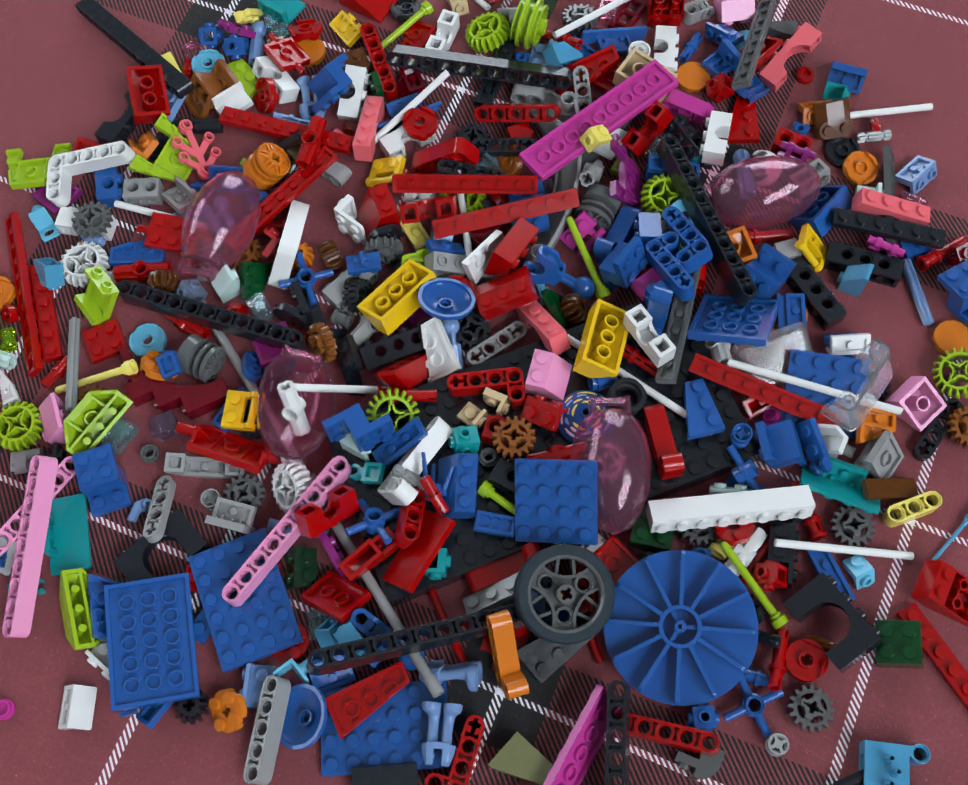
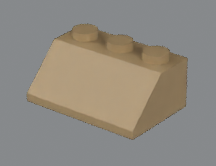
M634 47L616 70L612 83L616 86L654 59ZM662 65V66H663L665 69H667L675 78L678 77V74H677V73L673 72V71L670 70L669 68H667V67H665L664 65ZM664 95L662 98H660V99L657 100V101L660 102V103H662V101L665 99L666 95Z

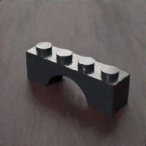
M129 91L124 95L128 103V110L125 115L116 121H104L94 134L99 143L125 142L129 135L134 132L137 125H134Z

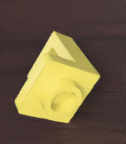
M603 124L589 127L579 138L588 153L592 152L597 146L607 144L613 139Z

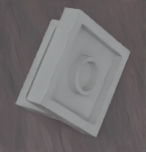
M884 430L880 437L869 440L853 465L867 469L868 474L873 475L874 479L891 478L904 458V454L893 433Z
M217 497L212 516L206 515L204 523L249 534L256 530V528L252 527L257 507Z

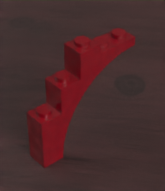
M126 347L119 350L121 364L124 361L134 359ZM139 366L137 374L125 375L129 383L124 384L127 390L124 394L133 401L136 407L153 401L156 409L160 408L163 413L180 407L183 414H188L191 420L222 407L226 402L229 390L223 378L200 385H176L145 376L146 372L143 370L141 372Z

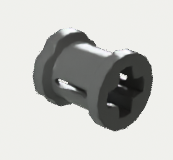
M338 308L334 310L331 316V324L344 326L346 330L351 329L355 320L354 314L343 313Z

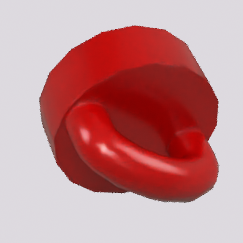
M3 306L2 318L6 323L20 321L17 306Z

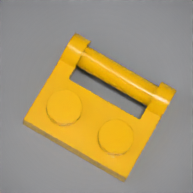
M400 155L374 159L370 175L365 181L366 186L371 188L383 183H392V174H403L406 158Z
M809 223L804 224L801 227L799 239L795 242L794 246L803 253L816 273L824 267L827 248Z
M228 390L220 425L222 429L255 431V419L259 401L262 399V393L257 391ZM247 400H251L247 422L243 423Z

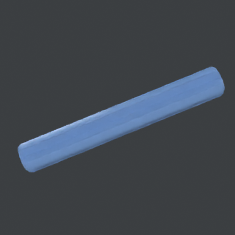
M910 258L903 259L905 260L903 273L922 324L930 326L934 323V319Z

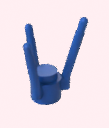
M422 452L423 475L427 476L426 454ZM433 463L431 478L435 483L436 465ZM453 465L450 466L443 488H441V484L435 483L438 490L442 491L441 496H447V488L454 470Z

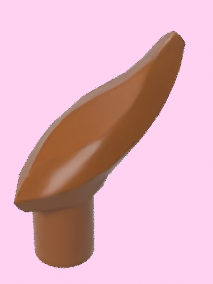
M805 634L806 638L815 640L823 648L832 649L837 645V643L821 637Z

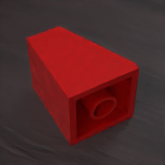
M387 183L369 188L358 211L357 218L364 227L367 242H369L368 236L373 230L390 224L400 225L398 210Z

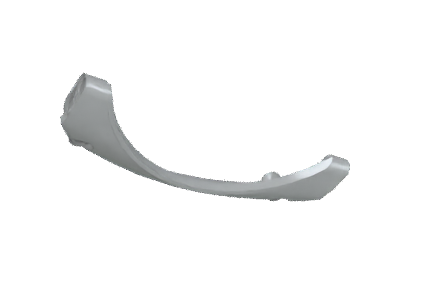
M516 83L513 85L511 94L512 104L554 103L561 108L560 117L553 122H533L543 136L579 112L577 97L573 92L567 91L560 96L553 90H546L545 87ZM532 108L531 114L537 117V111ZM549 108L548 114L554 117V110ZM582 154L555 173L552 193L577 188L578 190ZM572 208L548 214L552 229L537 233V242L535 245L528 247L530 250L524 259L522 257L519 259L520 263L524 264L528 260L539 263L536 259L537 249L542 245L549 246L552 249L555 247L565 228L566 218L570 216ZM483 274L477 284H483L502 275Z

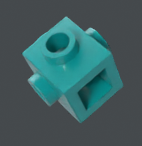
M476 425L458 426L452 429V435L449 436L448 442L449 447L453 448L454 454L478 453L480 438Z

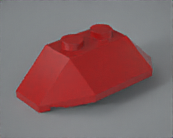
M426 351L417 352L379 371L374 375L375 380L390 388L398 386L400 389L407 390L413 389V386L421 385L423 380L429 378V371L425 363L427 361Z

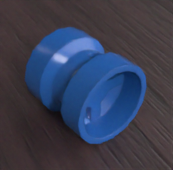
M745 423L735 425L729 437L731 445L733 444L735 448L739 449L745 448L752 438V428Z

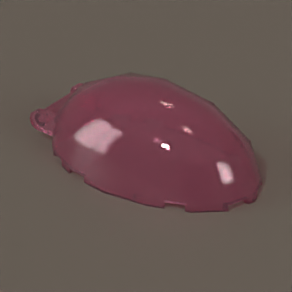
M772 155L748 158L729 165L714 176L708 185H704L703 188L704 190H710L712 205L725 228L735 229L745 226L747 231L752 228L765 230L786 223L806 211L819 196L822 180L816 169L798 158Z
M238 170L218 173L199 189L186 209L180 231V248L183 256L178 266L179 274L187 273L213 281L218 271L227 264L230 267L233 262H237L242 257L241 254L246 247H249L254 238L260 218L259 198H261V195L253 179ZM189 266H197V267H202V268H206V269H209V270H204V269H199V268H194V267H189Z
M284 344L282 352L265 369L257 393L258 431L266 451L282 463L302 460L316 451L327 435L322 422L334 416L336 409V396H334L333 392L297 391L298 395L306 402L304 411L311 430L303 436L295 435L290 422L282 416L284 406L277 390L278 384L286 380L298 384H335L327 370V365L322 362V355H314L290 348L287 344Z
M589 396V414L580 421L574 435L571 460H598V529L611 532V534H618L630 529L643 513L650 491L651 452L642 426L631 414L630 396H624V398H594V396ZM595 406H624V409L596 410Z

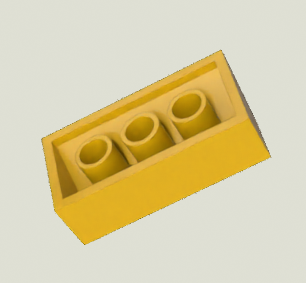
M409 258L367 296L357 308L377 330L389 336L420 307L418 303L420 287L425 282L437 277L433 271Z
M601 299L594 303L588 312L573 371L588 378L616 377L618 375L629 332L623 325L624 315L627 311Z

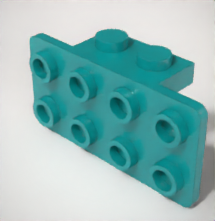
M831 456L829 458L832 464V471L828 473L823 471L820 476H816L810 468H802L800 486L809 485L811 492L814 491L822 494L827 499L839 500L847 506L858 507L869 514H879L880 500H865L860 481L866 479L868 475L867 469Z
M83 493L52 500L44 554L50 557V570L53 576H60L62 570L79 568L89 570L92 567L87 499Z

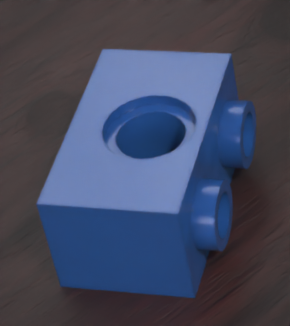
M116 167L95 171L96 200L101 202L102 205L105 204L108 208L114 207L115 200L123 202L122 184H124V178Z

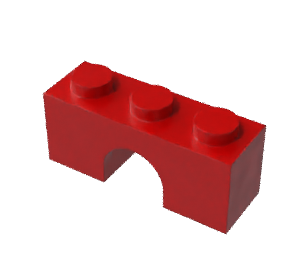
M657 100L644 112L646 116L644 125L637 131L631 128L620 141L629 152L639 159L674 118L669 109Z
M456 194L405 201L399 206L402 224L420 222L431 217H438L440 219L458 214Z
M342 484L327 493L329 502L324 511L321 507L312 503H308L294 511L299 532L310 539L316 538L327 529L335 527L342 520L353 516L354 513L360 510L355 489Z

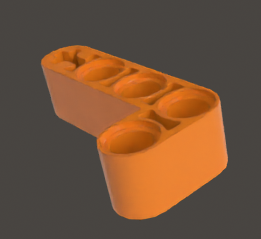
M503 610L487 615L486 622L499 687L508 700L528 694L529 685L520 670L513 622L509 611Z

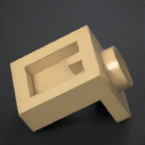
M447 0L452 12L459 13V16L469 13L467 0Z
M485 388L483 392L485 403L491 407L497 406V415H506L510 407L508 396L490 388Z
M470 401L457 415V419L465 425H476L477 430L479 427L483 428L488 417L487 410L479 409Z

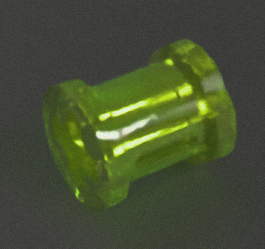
M14 328L0 330L2 340L0 348L2 351L12 352L18 349V343L15 340L16 330Z

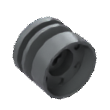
M593 184L587 187L582 201H580V207H577L574 215L576 218L584 210L597 221L594 227L595 230L598 231L603 227L608 231L621 201L610 197V188L604 185Z
M192 334L182 343L177 356L184 373L193 375L194 378L200 379L204 383H210L218 376L225 363L226 350L213 342L209 343L207 339L197 334Z

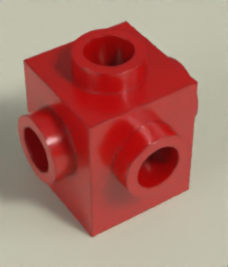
M722 72L706 81L707 96L719 103L735 94V90L733 91L731 86L733 79Z
M765 560L764 563L755 564L753 577L756 583L762 587V590L772 592L774 589L787 588L788 568L776 561Z

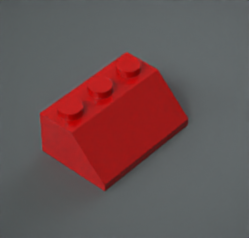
M162 65L126 67V80L134 125L154 123L162 112L169 116L171 113Z
M520 217L493 251L484 274L507 275L511 269L515 270L520 263L519 259L521 257L524 259L530 249L528 247L535 245L538 237L536 235L539 228Z
M527 265L511 271L507 275H502L480 284L475 288V299L479 312L486 320L539 299Z

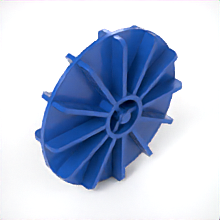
M663 551L635 563L617 581L614 586V607L608 622L604 626V637L614 666L634 689L646 697L664 704L691 706L706 703L722 696L742 679L751 665L756 652L759 633L758 619L748 590L737 575L728 567L712 557L694 551Z

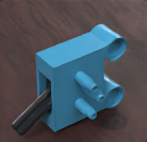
M871 740L860 741L859 771L833 782L832 785H910V765L919 766L927 763L931 757L930 750L923 744L909 746ZM915 749L921 753L920 761L914 757Z

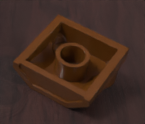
M849 97L813 103L815 139L829 140L844 137L853 131L854 124L850 119Z

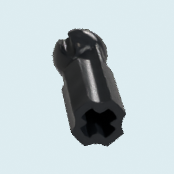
M175 118L171 124L177 127L183 119ZM219 118L188 119L192 122L193 134H205L206 132L223 133L224 125L219 123Z

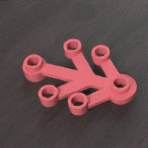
M183 119L177 126L178 132L186 135L191 147L184 144L183 140L178 136L173 137L171 146L182 150L177 157L180 163L197 170V175L202 180H209V166L213 165L215 160L219 158L221 150L218 147H212L209 152L210 157L206 162L203 155L209 144L213 142L214 134L206 132L203 136V142L199 147L192 132V122L188 119ZM189 155L196 158L197 162L189 159Z

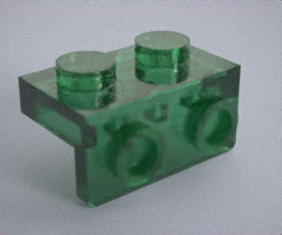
M301 546L290 548L284 558L285 564H287V572L284 576V583L287 584L286 589H308L317 581V548Z

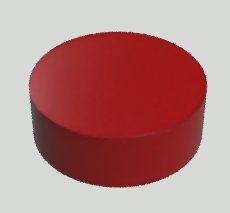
M801 67L796 73L797 82L803 85L811 83L814 77V72L809 67Z

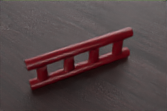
M630 0L622 4L608 24V28H614L615 26L634 27L646 9L648 0ZM630 3L639 5L636 12L627 8ZM623 14L632 17L629 23L619 20Z

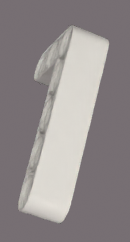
M117 141L54 155L48 162L46 197L59 208L61 206L67 207L71 200L72 176L129 164L133 161L136 154L124 141Z
M296 200L292 201L267 285L279 288V281L289 279L309 210V204Z
M436 416L425 428L429 435L407 451L398 462L399 465L404 467V470L408 469L420 475L423 471L421 453L425 452L428 464L451 435L453 428L439 416ZM392 471L378 488V492L393 505L407 506L418 494V491L403 478L393 476Z

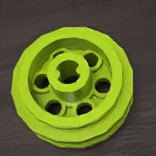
M520 0L510 30V40L515 39V46L519 47L524 42V49L528 50L531 45L535 48L541 36L545 34L548 25L549 7L544 5V0H538L536 3L535 0Z

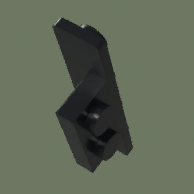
M672 114L674 118L663 132L677 137L688 160L692 162L700 151L696 144L702 138L698 134V130L688 122V118L685 115Z
M297 273L291 275L289 278H295ZM304 276L301 278L303 281L310 280L309 276ZM298 280L291 282L293 290H290L293 300H298L299 305L296 308L300 311L299 314H305L309 319L308 329L309 326L318 322H324L325 326H327L318 300L316 305H310L306 289L301 288Z
M331 328L330 331L333 332V338L336 339L337 349L335 350L346 385L363 386L359 374L363 365L353 335L346 334L344 329ZM349 393V395L364 396L365 393Z
M792 518V523L771 521L768 560L789 565L787 588H792V582L796 583L797 570H793V562L798 563V550L774 547V540L799 541L800 531L796 530V523L801 522L800 518Z

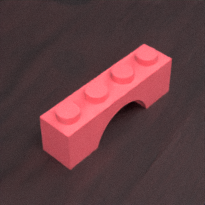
M807 22L796 28L793 33L794 35L783 43L782 49L779 52H775L770 59L771 61L767 65H763L759 71V79L774 92L787 80V71L784 67L786 60L797 53L810 54L821 42L822 32Z
M366 95L352 144L354 159L357 161L372 162L377 126L383 123L385 116L384 98L381 96Z
M864 187L852 197V211L876 216L888 215L900 221L924 226L930 223L931 207Z
M536 300L516 308L519 320L527 328L532 326L535 328L549 352L559 355L571 348L566 330Z

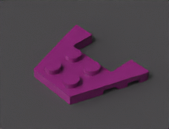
M617 133L610 135L613 138L610 141V149L619 158V166L617 167L619 182L617 180L610 182V197L632 206L641 205V202H639L641 198V173L633 159L627 157L626 147L619 144V135Z

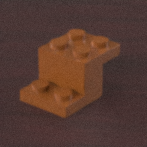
M217 59L211 73H193L190 81L195 89L187 94L184 103L195 118H206L210 109H215L211 99L240 81L223 59Z

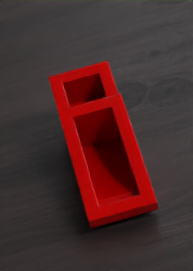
M388 526L385 530L392 538L390 544L386 545L378 534L372 540L369 538L338 564L350 581L362 576L400 548L395 544L394 533Z

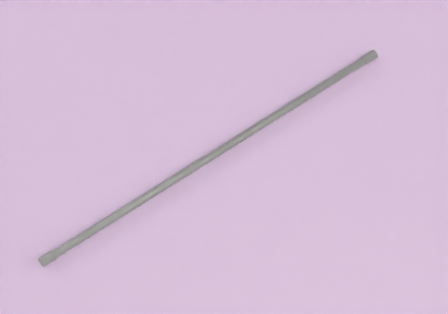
M212 329L219 343L226 350L227 356L248 391L260 392L255 382H250L243 376L241 359L226 334ZM262 395L258 407L288 457L292 461L301 462L302 465H305ZM314 496V500L316 501L319 496ZM328 503L323 507V511L327 508ZM339 522L332 529L349 556L356 550V547L350 537L346 535L345 529ZM370 570L361 576L393 630L405 629ZM400 640L403 646L407 645L404 640ZM420 652L408 654L422 676L432 697L436 698L443 694L444 689L436 676L431 672Z

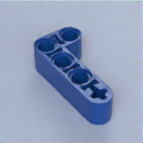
M626 205L621 208L606 238L598 237L594 243L593 252L596 263L601 264L619 241L627 244L630 242L635 233L634 220H637L638 212H643L641 209Z
M671 206L666 208L662 213L665 223L671 232L678 234L679 241L684 246L676 254V260L691 274L712 259V250L707 239L677 207Z
M666 232L646 244L647 262L662 280L674 290V294L681 301H690L695 296L694 280L674 257L680 251L679 236L675 232Z
M654 285L647 311L653 318L652 324L658 335H662L674 290Z

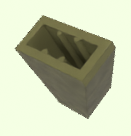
M516 732L492 759L488 767L491 770L536 785H543L553 764Z

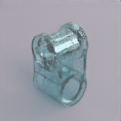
M120 417L102 438V444L111 443L115 455H118L136 437L139 427L126 418Z

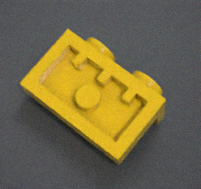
M341 10L329 25L345 44L351 48L362 36L360 31L362 24L355 22L356 17L349 12L347 14Z

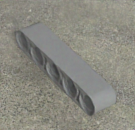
M269 675L263 682L243 773L244 780L248 784L267 785L272 779L291 691V683L288 679Z

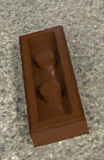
M878 478L860 481L865 500L909 499L919 495L914 478Z

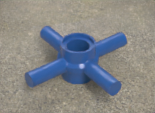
M297 252L296 259L300 270L295 278L279 281V288L292 286L291 282L298 280L301 288L306 289L310 305H316L317 300L313 286L316 280L333 276V269L314 273L313 270L306 267L302 252ZM304 276H309L311 279L309 281H303L301 278Z
M733 444L728 446L726 449L737 465L732 469L736 481L740 485L747 482L751 490H761L754 479L759 475L755 464L750 459L744 462Z
M359 499V507L365 514L362 522L345 528L346 535L350 536L366 530L371 535L379 534L386 545L390 544L392 538L384 528L385 521L397 517L400 507L383 513L380 508H370L364 499Z
M743 676L738 682L744 695L741 706L722 714L723 719L727 723L746 714L755 718L763 737L770 736L772 733L762 713L765 710V704L784 696L782 689L778 692L771 691L763 696L752 693ZM751 699L757 701L758 707L755 711L749 709L748 704Z

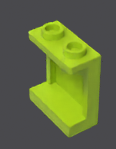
M101 266L84 269V273L89 279L86 292L76 294L74 297V301L92 326L110 319L120 292Z

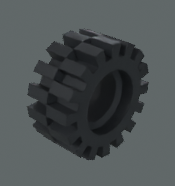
M362 278L351 279L346 282L347 285L343 287L345 291H342L345 297H342V300L346 301L344 306H348V311L352 313L360 312L357 306L374 291V288H371L372 284L368 283L369 280Z

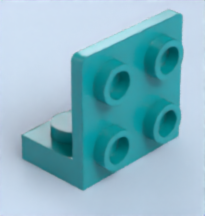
M257 0L258 7L262 10L263 14L285 28L306 7L305 3L300 0Z

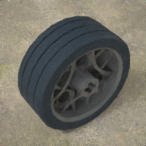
M570 544L554 545L540 550L528 558L519 570L513 591L514 605L525 627L535 636L547 642L562 645L581 643L600 632L611 616L615 601L614 582L602 560L591 551ZM561 559L569 561L570 575L558 574L559 561ZM551 561H554L553 572L545 567ZM575 563L584 569L576 573ZM543 577H548L551 581V585L547 589H544L540 584ZM580 578L585 579L587 582V587L584 590H580L577 586ZM531 589L539 593V595L532 600ZM566 590L564 593L567 596L566 598H562L563 594L560 593L561 591ZM593 592L596 594L595 602L588 597ZM543 598L547 603L549 611L537 615L533 604ZM583 600H586L593 606L589 616L578 612ZM561 610H565L568 613V619L565 622H561L558 619V613ZM550 615V624L547 625L540 618ZM576 616L585 619V621L576 626Z

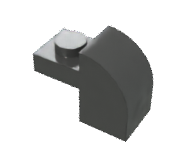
M704 743L706 749L713 748V746ZM720 750L714 756L698 754L697 759L677 751L673 761L677 763V767L685 771L692 769L691 779L703 780L713 776L719 770L725 751Z

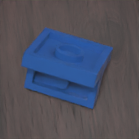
M833 61L827 80L848 85V91L860 94L868 70Z

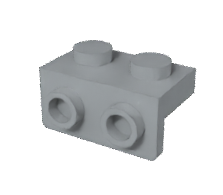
M177 176L174 178L176 186L161 193L163 200L181 215L199 205L197 201L198 194L194 188L188 186L186 181H182Z

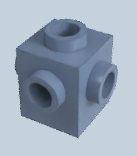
M197 279L182 280L175 292L176 295L197 301L205 300L208 295Z

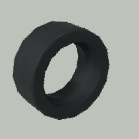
M629 377L616 380L606 396L607 404L611 411L622 417L636 415L644 406L647 398L642 384ZM619 388L630 390L637 399L636 405L626 406L620 403L616 397V391Z

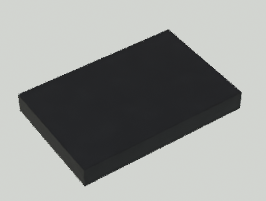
M417 762L352 766L351 768L352 785H419Z

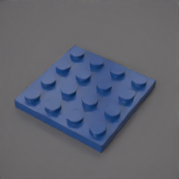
M704 294L687 332V339L766 347L780 308V300L752 298L747 306L741 307L733 301L731 296Z
M790 349L786 375L865 397L870 360ZM789 383L784 384V390L844 414L839 427L848 437L856 438L857 407L862 404ZM780 410L782 414L780 422L791 419L795 424L805 421L802 418Z
M516 458L515 541L597 545L598 460Z

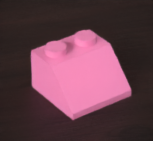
M713 0L717 20L724 25H732L733 21L749 23L750 19L754 18L755 0Z
M535 349L525 383V392L533 395L540 394L550 399L562 401L565 397L572 365L555 353Z
M911 376L885 401L888 404L902 407V414L896 416L918 431H922L947 407L926 376Z
M53 392L39 406L40 416H38V419L42 420L43 423L41 424L44 428V431H42L43 439L52 446L54 443L59 445L66 443L63 421L70 414V412L65 410V403Z

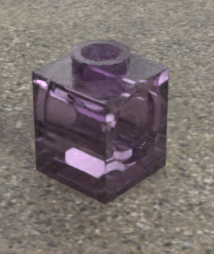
M171 410L149 419L151 423L149 430L154 438L157 437L161 442L180 434L176 432L178 421Z

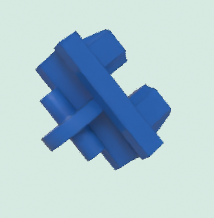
M359 251L360 254L346 256L348 275L359 276L361 273H377L379 270H382L379 251L371 253Z

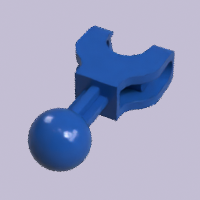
M542 245L537 249L536 259L539 263L528 260L521 266H528L534 284H550L555 286L560 281L571 287V292L578 293L580 297H583V300L589 299L594 294L595 285L593 281L585 276L574 278L565 273L566 264L560 260L558 251L549 246Z
M358 608L351 614V623L368 637L393 631L392 628L366 609ZM362 614L367 616V621L364 624L359 622V617ZM421 651L420 654L425 660V653L424 651ZM409 655L398 657L399 662L402 661L406 670L412 671L417 669Z

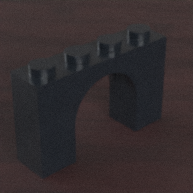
M177 509L169 513L164 535L158 542L150 543L144 536L134 541L129 549L120 552L113 562L127 580L131 582L155 578L149 569L148 558L153 548L161 542L176 541L183 546L190 556L208 550L211 547L185 515Z
M822 572L783 604L799 624L816 610L825 606L837 607L848 615L850 629L847 636L825 653L841 673H844L882 643V639L879 637L882 633L874 624L870 626L865 621L867 616L859 607L855 609L850 604L853 600L845 591L841 593L836 588L838 583L831 575L827 577Z

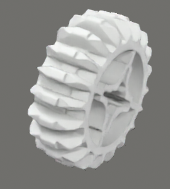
M84 241L83 244L78 242L77 246L71 245L70 250L65 249L66 254L61 255L62 260L59 261L63 264L64 279H66L67 283L73 284L76 288L80 286L83 289L89 283V279L84 273L85 268L101 266L104 271L110 268L109 257L106 251L100 245H96L93 242L88 243L87 241Z
M292 460L283 462L277 468H274L275 473L272 474L273 480L271 481L273 484L271 490L274 491L273 497L276 498V504H279L280 510H284L285 513L290 510L311 485L313 479L310 477V471L306 470L305 465Z

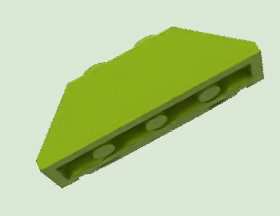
M119 390L89 391L63 421L66 450L74 455L95 448L131 406L133 401Z
M83 568L62 570L60 572L59 601L66 638L74 651L94 648L101 641L100 639L92 638L87 583L88 574Z

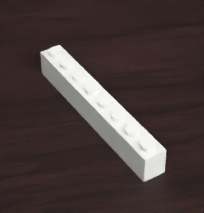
M809 485L652 500L648 501L646 515L651 533H665L667 531H686L694 528L706 529L714 526L726 527L733 524L765 523L772 520L805 519L812 516L816 504Z

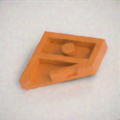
M858 406L855 443L860 444L878 438L884 430L892 433L896 432L897 414L869 406Z

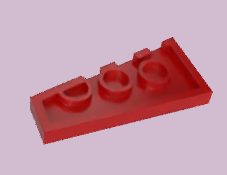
M613 44L565 67L572 70V72L577 66L586 67L589 73V81L592 83L621 62ZM579 71L578 74L580 83L583 82L584 74L582 71ZM573 78L568 89H557L560 96L567 91L575 93Z
M402 661L325 698L327 708L341 740L411 682Z

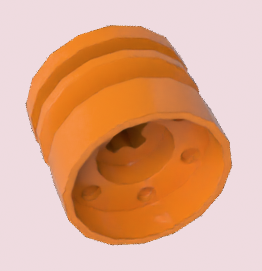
M263 143L244 161L243 173L247 181L255 188L269 190L289 172L291 167L290 160L286 152L278 145Z

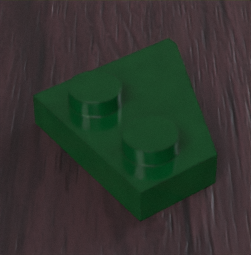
M371 72L369 80L372 90L371 95L384 98L378 72Z
M239 263L242 300H259L262 298L272 263Z
M547 288L541 291L553 318L565 330L573 328L574 326L566 321L562 311H560V302L564 296Z

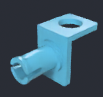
M40 205L33 206L32 212L28 216L39 231L43 242L59 236V230L54 225L55 222L45 207ZM54 230L51 235L45 236L48 231Z
M291 658L276 669L272 675L281 677L292 668L304 684H309V679L307 678L308 670L306 668L308 658L300 664H296L293 658Z

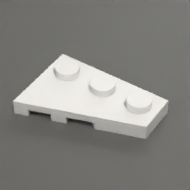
M496 229L461 262L469 280L473 284H477L483 276L493 251L504 239L503 232Z
M434 317L421 325L423 348L426 349L427 355L425 363L429 371L428 383L462 369L441 319Z

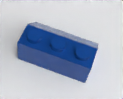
M825 185L809 195L786 220L800 231L802 225L809 223L818 237L822 238L832 228L834 208L838 207L849 210L852 196L846 185Z
M456 453L440 458L437 484H441V488L444 486L450 466H454L447 488V496H442L449 510L446 513L442 511V516L452 519H475L479 472L478 454Z

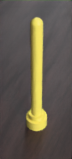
M134 359L124 361L121 367L79 379L78 388L121 374L128 376L137 374L138 365ZM66 384L57 386L55 392L57 394L66 392Z

